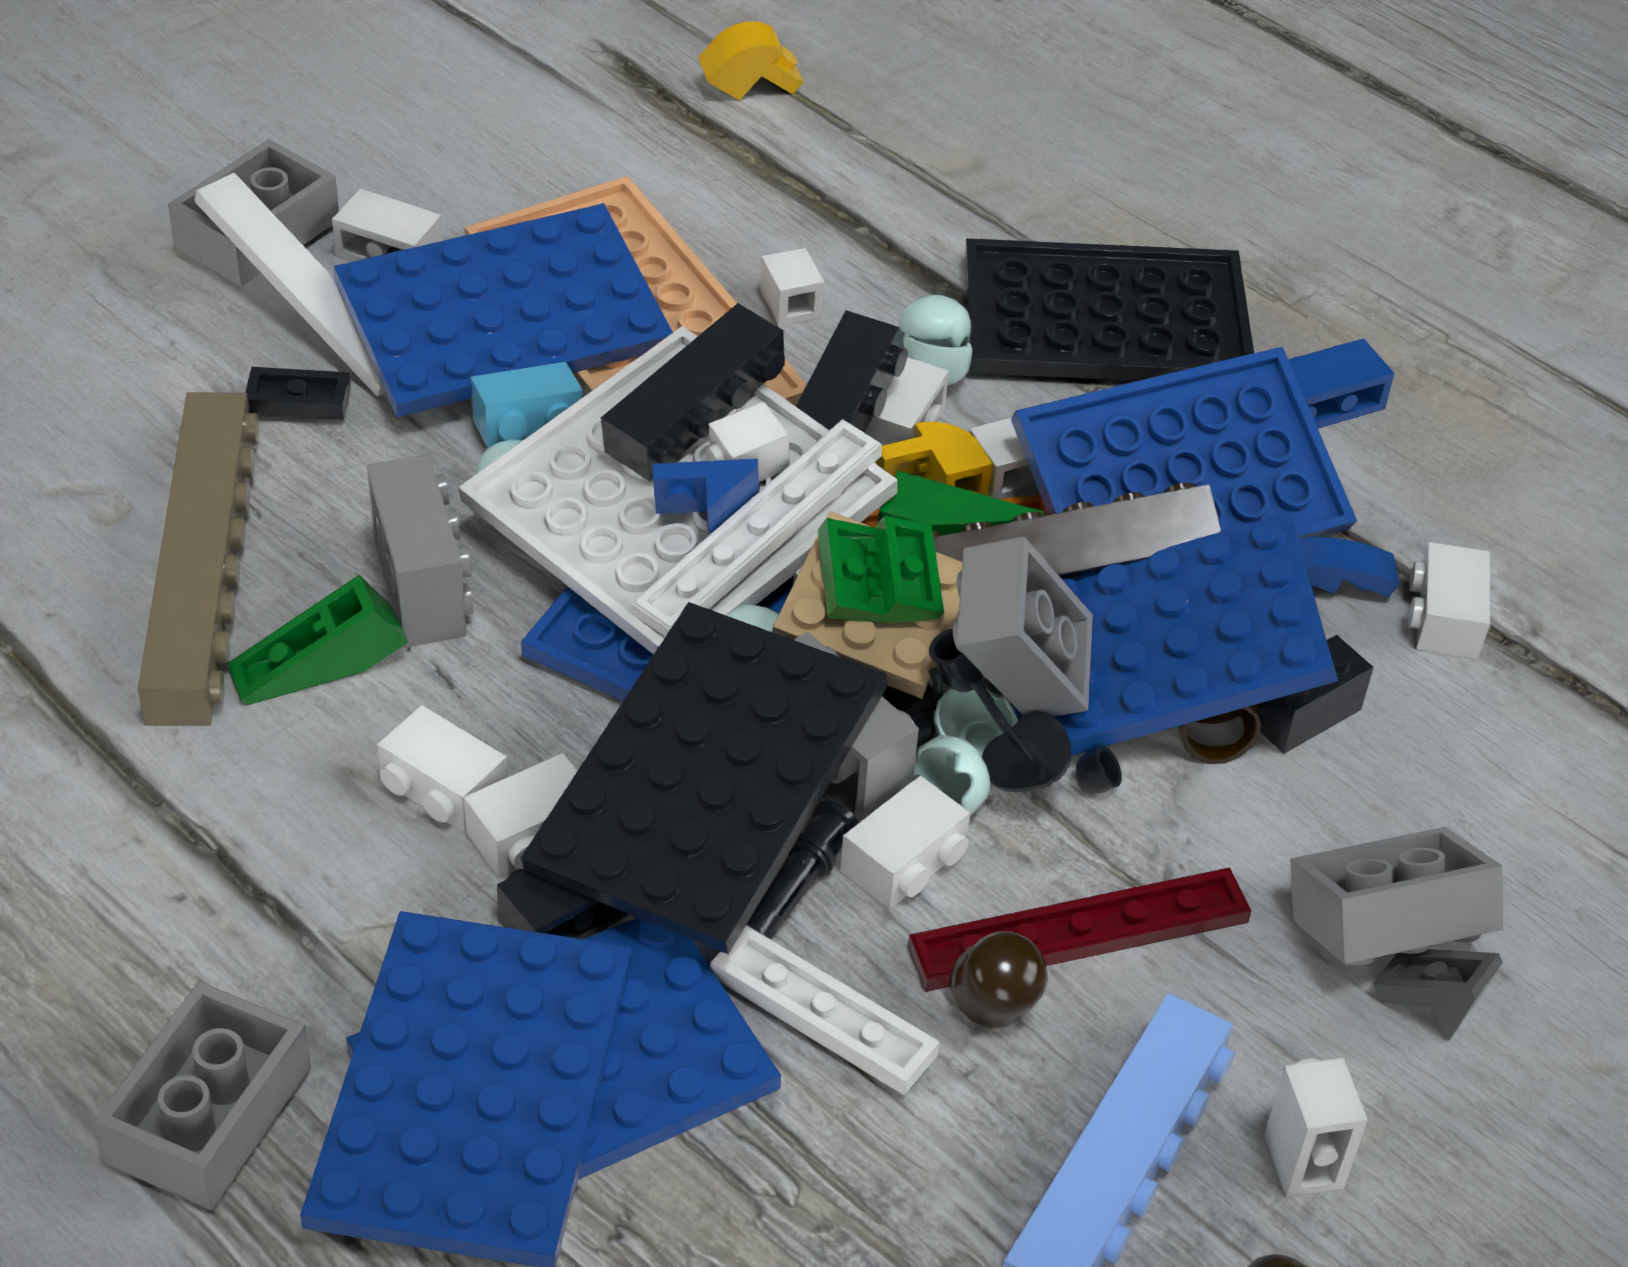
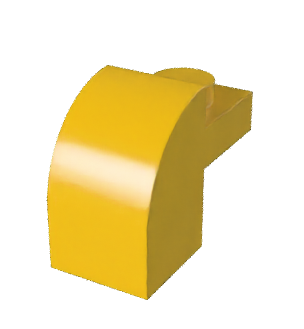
M748 21L726 28L712 40L698 57L707 82L739 101L761 76L791 94H794L804 83L796 66L798 60L795 55L786 47L780 45L773 27L762 22Z
M915 423L914 438L883 445L882 456L875 463L893 477H895L897 471H902L989 496L993 463L974 436L964 429L948 423Z

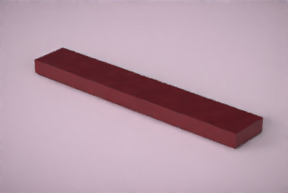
M1229 867L909 934L908 949L924 990L929 992L950 987L949 976L954 962L968 947L974 945L979 939L995 932H1015L1027 937L1040 949L1047 966L1249 923L1252 910Z

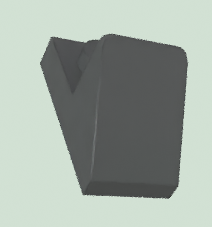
M1428 949L1418 954L1399 952L1396 953L1373 985L1381 1002L1430 1006L1444 1038L1450 1040L1474 1008L1503 961L1499 953L1435 949Z

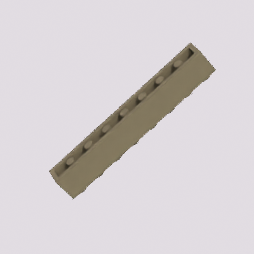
M186 392L138 684L145 726H211L214 703H223L224 674L223 671H219L220 663L229 662L230 639L228 631H224L225 624H233L235 618L234 593L230 592V586H239L240 560L239 555H235V549H244L245 524L244 519L240 518V513L249 512L250 489L249 483L245 482V478H253L254 449L250 447V443H258L259 440L258 414L249 412L247 393Z

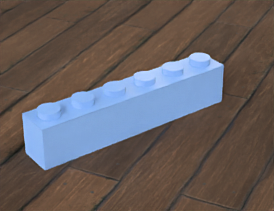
M1167 993L1006 1256L1003 1267H1103L1106 1260L1113 1264L1119 1261L1131 1236L1132 1230L1126 1226L1132 1215L1136 1214L1144 1217L1148 1211L1159 1185L1153 1181L1160 1168L1168 1172L1172 1169L1185 1141V1138L1179 1136L1186 1123L1196 1127L1210 1099V1094L1205 1092L1211 1080L1220 1084L1231 1066L1235 1051L1227 1048L1233 1023Z

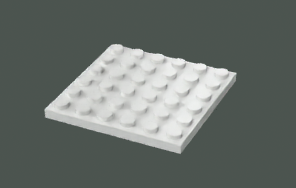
M684 326L680 327L458 487L460 500L653 655L664 640V637L632 614L631 603L709 536L707 512L656 514L653 480L649 482L604 452L600 417L698 337ZM762 384L752 393L741 408L734 409L727 415L729 416L764 401L789 435L790 464L829 431L765 384ZM710 435L700 438L681 455L677 463L707 461L705 450L710 446ZM873 463L714 604L710 610L727 615L740 605L758 604L803 566L818 536V529L826 519L829 511L861 522L897 494V479ZM778 475L759 482L760 491Z

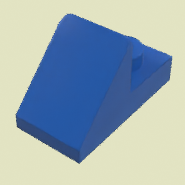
M758 459L652 464L656 514L707 512L709 535L760 491Z

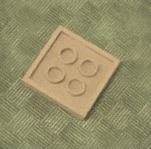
M829 511L826 517L868 526L832 511ZM817 536L773 626L772 632L792 640L809 632L821 644L832 648L839 657L886 673L888 686L922 699L931 679L929 670L936 667L929 655L930 644L941 632L953 629L954 622L959 615L960 597L956 581L958 573L962 571V562L936 552L944 614L939 619L905 623H872L833 619L827 617L819 538Z

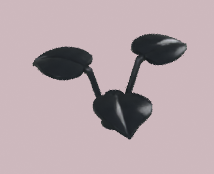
M953 629L941 632L930 644L929 655L936 666L929 670V675L933 680V688L928 684L922 699L888 685L882 695L898 711L907 713L915 723V726L919 728L918 747L935 732L934 715L931 711L936 710L937 702L943 696V682L950 689L959 692L975 690L1000 730L1004 733L992 739L982 753V759L989 772L990 783L1002 791L1016 793L1049 787L1053 782L1062 778L1070 765L1072 754L1071 742L1063 725L1055 717L1047 713L1034 711L1020 718L1012 728L984 687L981 671L957 649L953 638Z

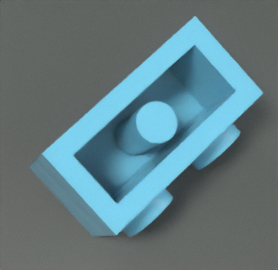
M566 362L470 377L472 384V417L487 448L509 439L525 440L583 398V390Z

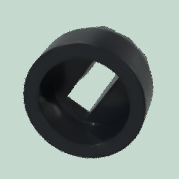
M1100 746L1086 752L1078 759L1075 780L1087 792L1092 794L1104 793L1120 786L1122 772L1113 752L1105 746Z

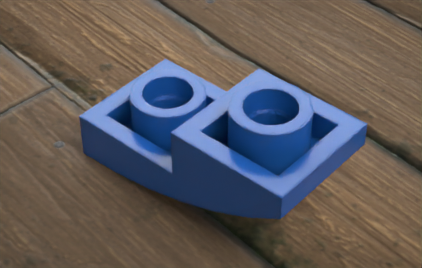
M1328 537L1298 538L1312 588L1318 587L1334 594L1343 581L1347 580L1361 591L1367 592L1371 590L1389 598L1400 584L1394 555L1391 552L1345 539Z

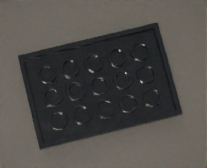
M966 238L967 311L971 320L969 343L972 348L970 373L1140 381L1254 353L1238 250Z
M688 602L521 856L520 860L524 871L729 955L887 688L886 673Z

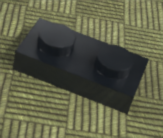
M251 367L245 390L248 397L249 412L269 416L344 420L351 389L350 372Z

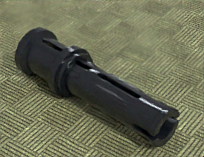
M820 801L813 811V821L804 833H800L788 853L789 857L775 875L746 924L747 926L772 940L777 930L794 910L816 878L828 875L836 865L835 856L843 844V835L858 824L857 818L845 806L835 801Z

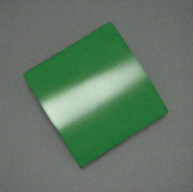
M886 515L882 517L876 527L831 518L824 520L818 529L828 618L856 622L905 623L939 619L944 614L932 525Z

